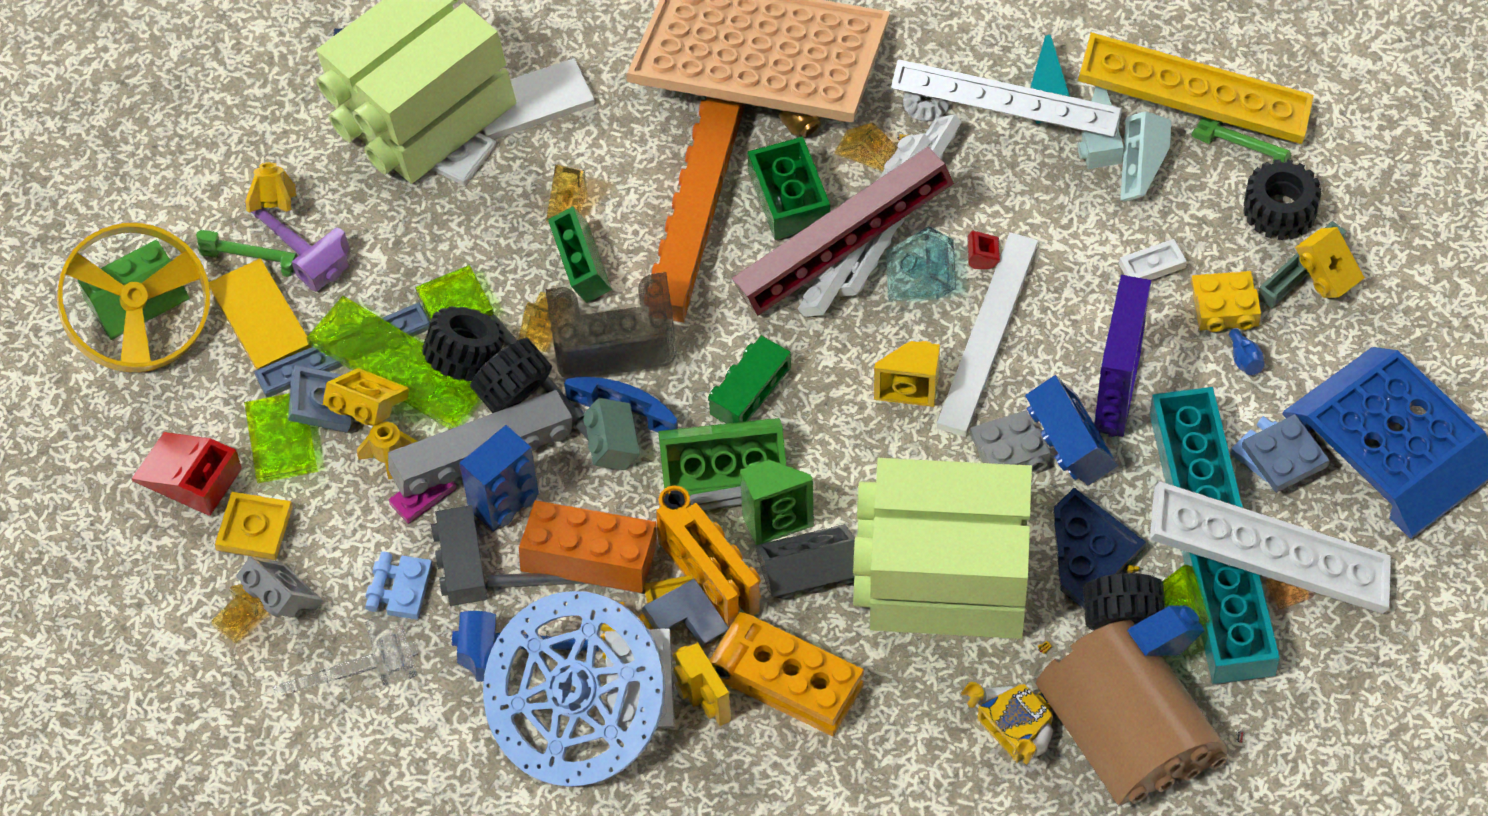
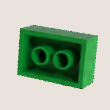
M803 136L747 151L748 173L774 240L798 234L830 212V202Z

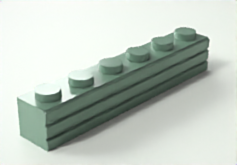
M1332 221L1325 227H1338L1345 240L1347 231ZM1298 252L1259 287L1258 298L1269 307L1273 308L1309 275L1308 270L1302 266L1299 260Z

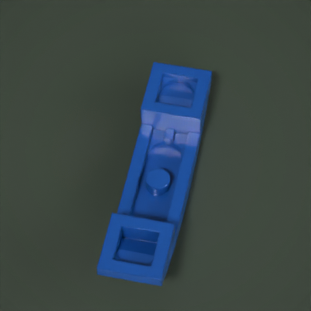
M598 377L568 378L564 383L566 397L571 401L590 407L598 398L630 403L632 412L647 417L649 430L658 433V431L678 429L677 418L658 399L639 388L620 381Z

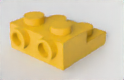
M1251 271L1192 275L1191 285L1199 331L1219 332L1230 328L1249 330L1259 326L1261 309L1257 289H1254Z
M356 368L326 383L322 405L327 406L337 414L350 415L362 424L374 426L390 418L392 407L408 399L410 388Z
M699 643L677 649L673 654V658L676 661V667L673 668V671L678 680L675 682V687L683 700L688 698L693 707L702 704L709 719L715 718L719 726L730 722L729 692Z

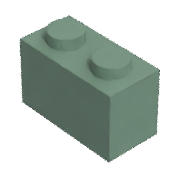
M598 398L586 410L583 419L587 430L588 448L591 452L593 465L626 470L640 455L630 403Z

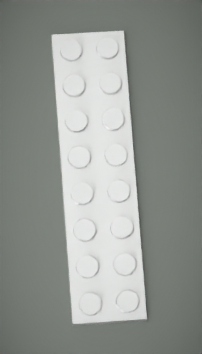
M1159 481L1154 487L1150 540L1384 614L1389 609L1390 555Z

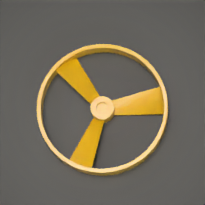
M144 223L115 224L102 228L86 237L74 248L67 258L60 274L57 289L59 318L72 343L94 362L123 372L156 370L184 355L200 336L210 306L208 278L201 261L194 251L171 232ZM122 233L150 235L169 243L181 252L179 256L144 282H129L126 285H122L80 253L96 241ZM66 275L120 296V305L126 311L120 361L108 358L93 350L72 328L63 304V283ZM200 280L203 290L204 307L202 319L197 330L180 349L164 358L151 361L143 316V308L147 300Z

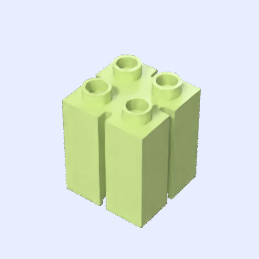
M381 0L316 49L324 74L316 79V83L325 98L336 107V110L328 115L336 132L349 143L359 137L367 144L364 147L365 153L377 170L386 175L395 169L410 184H413L437 163L443 161L449 154H452L517 104L509 72L503 68L507 64L498 31L465 3L454 9L453 5L458 0Z
M878 458L876 482L859 481L857 502L858 532L857 537H855L853 564V606L870 607V631L1022 639L1028 583L1030 526H1027V520H1030L1032 465Z

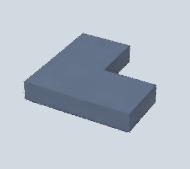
M695 579L646 604L641 610L654 629L669 628L671 630L684 622L701 647L722 637L729 629Z

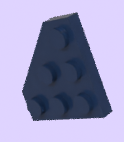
M1073 488L1054 506L1053 518L1060 591L1084 609L1083 586L1102 576L1120 574L1145 549L1146 541L1076 488Z

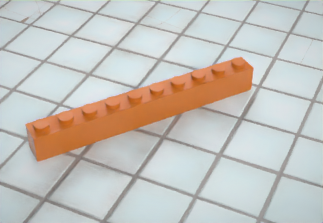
M707 97L706 100H701L700 122H695L692 131L694 143L693 146L688 145L685 157L687 167L686 169H681L679 175V186L681 188L679 192H675L673 195L672 209H674L672 216L668 215L665 224L667 236L666 239H661L659 244V264L654 263L652 268V288L647 287L645 292L644 305H648L649 317L683 323L685 321L746 103L725 101L713 97Z

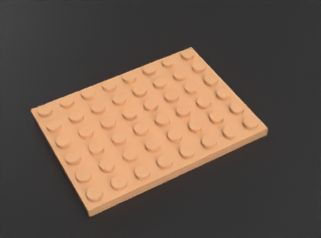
M659 0L627 72V82L853 123L887 29L890 12L826 0Z

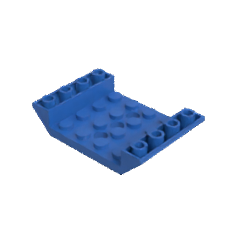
M1371 347L1282 413L1285 418L1295 414L1307 431L1313 428L1392 505L1389 519L1410 539L1488 482V437L1486 432L1398 350ZM1420 406L1424 408L1426 413L1423 415L1414 414L1410 407ZM1391 422L1399 423L1403 430L1392 431L1388 428L1387 424ZM1375 439L1381 446L1370 448L1364 441Z

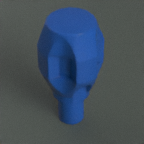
M1232 329L1229 332V337L1233 342L1234 362L1247 375L1258 374L1265 365L1263 352L1255 342L1244 337L1239 329Z

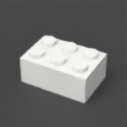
M669 628L648 629L660 652L665 674L664 706L657 729L675 728L671 631ZM605 631V643L624 664L633 662V653L625 640L616 631ZM606 656V667H612L613 662ZM646 667L639 668V672L644 671ZM606 674L607 684L618 679V674ZM639 681L631 682L628 686L618 722L623 730H627L631 725L638 707L640 696ZM618 687L607 692L608 711L610 714L613 712L619 690Z

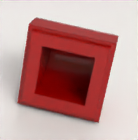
M972 230L967 236L969 266L974 269H991L1000 262L999 237Z

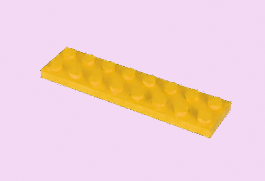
M1092 32L1089 36L1077 80L1302 144L1305 138L1314 97L1313 94Z

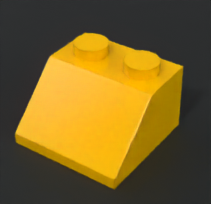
M909 341L877 361L874 366V400L934 407L939 378L940 344H932L928 341Z

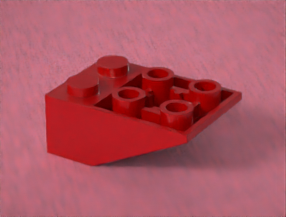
M163 432L131 480L210 516L242 470L237 450L206 437Z

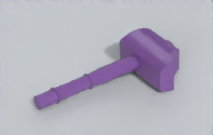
M265 207L251 212L255 218L260 219L274 231L275 235L279 236L290 248L299 254L292 261V265L297 277L311 290L319 291L329 282L338 279L341 273L349 267L346 255L350 248L346 234L340 228H334L318 242L310 246L299 235L269 213Z

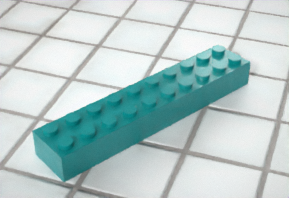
M1213 387L1152 394L1149 415L1165 483L1243 508ZM1181 550L1195 612L1199 617L1198 622L1205 630L1201 634L1212 684L1276 676L1280 657L1259 574Z

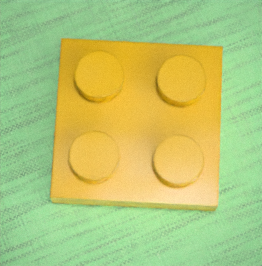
M231 492L214 544L216 551L276 560L293 506L291 501Z

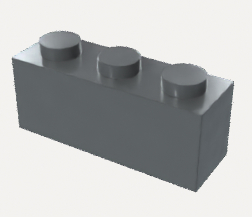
M472 505L435 511L437 523L431 524L434 542H440L441 550L435 551L438 569L444 568L445 577L439 578L442 596L448 595L450 606L488 600Z

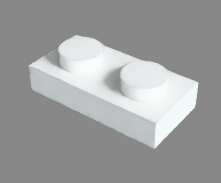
M1174 239L1131 253L1119 259V265L1125 275L1149 280L1185 269L1187 263Z

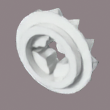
M904 92V108L915 119L923 121L934 120L944 115L949 107V101L931 97V102L927 100L921 102V96L923 95Z

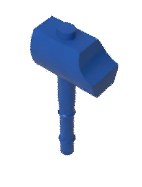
M486 611L460 612L459 631L452 632V646H457V664L469 669L474 674L477 682H484V674L490 652L500 633H496V614ZM547 635L541 636L543 640L552 638V636ZM572 639L554 644L552 648L572 650L576 640ZM587 639L585 640L580 652L587 651Z

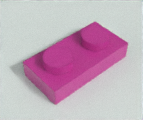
M452 481L428 488L421 494H412L404 498L399 491L389 498L388 501L391 507L409 524L456 490L457 487L456 483Z

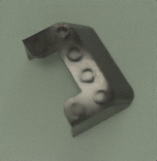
M666 272L649 274L640 281L638 286L640 307L580 315L578 298L571 289L566 287L545 289L558 373L564 379L599 377L666 367L674 361L677 351Z

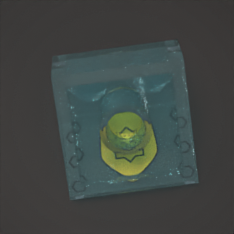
M928 226L886 251L889 301L938 300L956 289L954 239Z

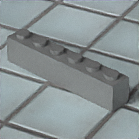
M557 390L388 452V470L403 498L412 494H421L428 488L450 483L455 478L462 476L459 462L505 425L509 426L532 447V451L547 443L565 439L571 434L572 416Z

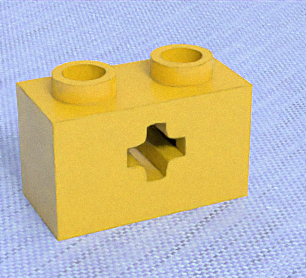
M1338 227L1320 228L1295 247L1300 256L1299 260L1302 266L1308 270L1314 281L1313 286L1323 298L1340 297L1365 278Z

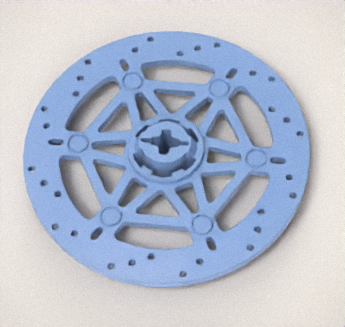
M569 591L543 597L522 609L509 621L496 639L484 674L483 700L485 713L491 732L499 747L522 771L538 780L554 785L585 786L607 780L626 769L639 757L651 741L658 727L664 706V668L660 652L649 630L624 605L611 598L590 592ZM567 616L582 617L579 630L544 640L538 634L540 627L553 620ZM603 623L614 629L625 640L633 653V662L624 664L599 636ZM524 631L528 634V638L524 635ZM572 639L576 640L567 659L552 648L554 644ZM587 639L586 662L579 661L577 657ZM523 646L529 652L520 689L518 694L509 696L508 681L510 670L519 649ZM596 646L613 662L612 667H594ZM543 652L558 662V665L552 671L542 657ZM535 663H537L546 681L529 690ZM646 667L644 671L639 672V668ZM603 674H618V679L601 687L599 676ZM639 681L640 696L638 707L631 725L627 731H624L618 722L628 686L631 682ZM572 685L576 687L575 692L571 690ZM618 687L619 690L613 712L610 714L601 696ZM546 690L547 702L529 703V698ZM509 705L508 709H502L503 706ZM595 706L606 722L604 726L589 715V712ZM535 710H553L550 731L534 714ZM523 713L548 741L544 754L531 746L522 736L513 719L516 714ZM561 715L568 716L570 720L560 738ZM580 718L595 729L594 733L571 738ZM604 738L610 745L607 751L591 759L575 762L565 760L568 747ZM619 739L624 743V747L619 743ZM555 758L554 764L551 766L552 760Z

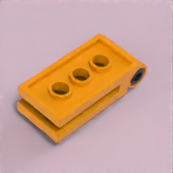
M669 486L662 490L659 495V509L656 510L658 542L684 576H692L700 587L701 584L703 585L709 597L708 599L728 627L731 626L738 615L740 607L745 613L752 616L760 612V576L752 566L748 568L743 562V557L738 547L727 542L721 526L717 522L712 523L697 503L690 506V495L686 489L680 486Z
M743 612L738 613L709 659L724 684L832 737L864 686V681L861 680L864 675V669Z

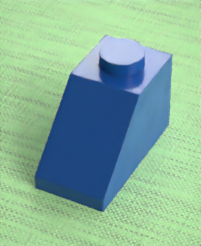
M1168 606L1132 626L1128 633L1145 656L1180 655L1205 630L1198 622V615L1190 607Z

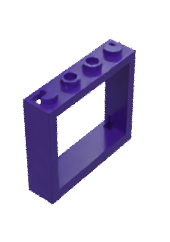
M1127 275L1120 276L1101 365L1094 422L1099 433L1108 434V437H1124L1143 345L1151 280Z

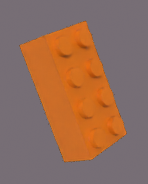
M535 500L519 545L520 571L548 574L572 581L642 593L657 546L656 521Z

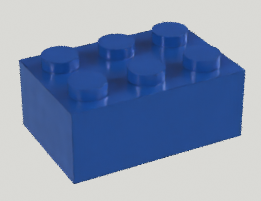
M1056 375L1052 376L1025 395L1030 404L1027 407L1030 416L1036 423L1040 422L1044 428L1041 431L1042 437L1050 447L1054 446L1058 452L1054 456L1063 471L1068 470L1075 481L1080 479L1088 486L1119 466L1078 395Z
M507 425L459 462L468 506L472 505L474 515L493 532L500 526L508 525L520 509L531 506L537 499V495H539L532 447Z

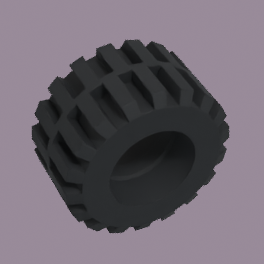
M1278 159L1274 160L1273 164L1269 162L1263 163L1262 169L1257 167L1253 171V175H1250L1243 204L1244 216H1248V224L1250 226L1255 224L1254 230L1258 233L1266 232L1265 237L1278 236L1277 240H1284L1285 236L1294 239L1297 237V233L1300 235L1307 233V229L1312 228L1321 198L1320 182L1318 178H1313L1314 172L1310 169L1306 171L1304 169L1305 165L1301 163L1298 165L1293 164L1292 160L1281 162ZM1275 195H1283L1291 198L1295 202L1280 203L1274 201L1270 197Z
M455 306L448 309L442 308L439 312H435L431 318L422 353L425 356L426 362L432 364L431 367L436 371H440L441 374L453 377L456 380L472 381L480 368L501 351L505 338L503 336V329L499 327L495 320L490 319V316L480 313L478 310L468 309L467 307L457 308Z
M529 338L519 339L503 348L487 361L475 374L470 387L493 414L517 405L528 398L547 379L552 370V365Z
M1112 574L1096 578L1083 586L1086 627L1093 631L1119 621L1130 620L1137 624L1165 609L1163 581L1147 574Z

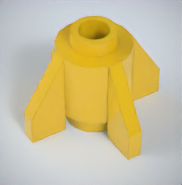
M266 162L260 164L259 168L253 172L254 178L245 200L246 211L250 213L262 207H278L286 212L291 211L290 198L297 196L296 185L283 168L277 166L276 163Z
M380 422L371 428L369 435L357 448L358 460L375 457L376 460L385 463L388 479H393L388 470V452L415 443L417 440L400 431L391 422Z

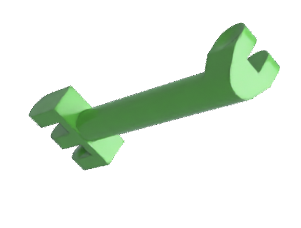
M1202 116V120L1198 122L1197 128H1194L1191 133L1192 137L1207 144H1210L1216 136L1274 157L1273 163L1274 160L1278 159L1281 162L1291 159L1290 150L1222 127L1223 122Z
M199 230L196 233L199 254L202 256L218 258L219 252L261 258L280 262L283 276L289 277L293 274L292 261L297 258V253L219 240L218 232Z

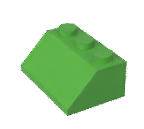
M156 239L100 269L122 285H126L129 282L142 283L171 262V260ZM77 280L85 302L110 340L124 334L126 311L120 305V296ZM184 285L148 299L143 308L144 322L189 300L190 298Z
M772 460L761 463L754 462L740 470L742 515L755 545L771 542L814 526L813 478L811 474Z

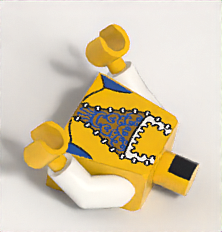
M969 682L960 693L962 696L967 695L970 697L967 702L970 708L975 707L977 703L980 704L978 706L977 720L1017 763L1023 759V763L1027 765L1032 758L1047 751L1053 734V715L1049 711L1051 705L1041 691L1034 695L1024 684L1016 687L982 688L976 682Z

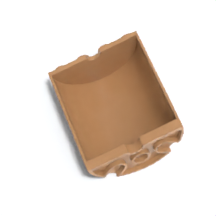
M1130 620L1111 623L1083 636L1070 645L1073 651L1062 660L1054 658L1036 681V685L1118 806L1130 801L1131 803H1137L1144 799L1148 793L1155 790L1162 792L1170 788L1175 783L1174 778L1178 777L1180 780L1183 778L1185 780L1193 779L1202 770L1209 767L1216 769L1222 766L1228 759L1226 745L1164 657L1145 656L1130 636L1128 630L1135 625Z

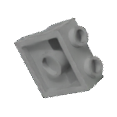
M1027 410L970 428V436L983 463L1032 465V472L1041 471L1050 463V450L1041 435L1040 429L1035 428Z
M250 556L236 575L243 585V589L251 596L259 597L264 605V609L275 617L280 615L294 617L298 610L303 608L316 610L323 602L311 588L282 562Z

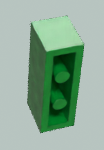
M574 206L549 218L548 222L573 290L585 303L611 291L612 288L588 222Z
M762 335L754 344L750 343L738 364H733L729 368L721 385H716L711 390L708 396L710 415L726 424L749 421L791 369V352Z

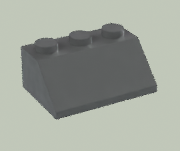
M845 524L755 545L767 590L772 597L788 598L795 595V591L803 589L817 591L825 588V584L833 582L846 584L854 581L855 536Z

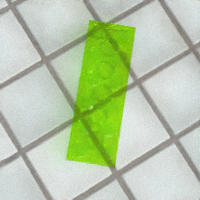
M344 295L307 336V343L335 359L350 370L360 368L410 388L408 399L403 402L448 429L458 427L480 400L470 387L472 381L456 380L453 377L441 374L440 371L434 370L431 367L432 364L427 363L425 360V356L422 353V342Z

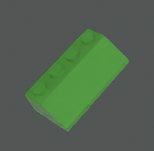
M780 418L658 431L664 489L669 486H680L686 489L690 496L692 494L740 487V470L754 462L761 463L772 460L786 465L783 427Z

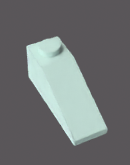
M1096 86L1092 102L1112 106L1107 89ZM1119 129L1117 130L1116 138L1083 131L1082 142H1078V154L1080 159H1085L1088 169L1122 164L1124 146Z
M1147 111L1126 117L1121 201H1129L1145 196L1170 148L1172 120Z

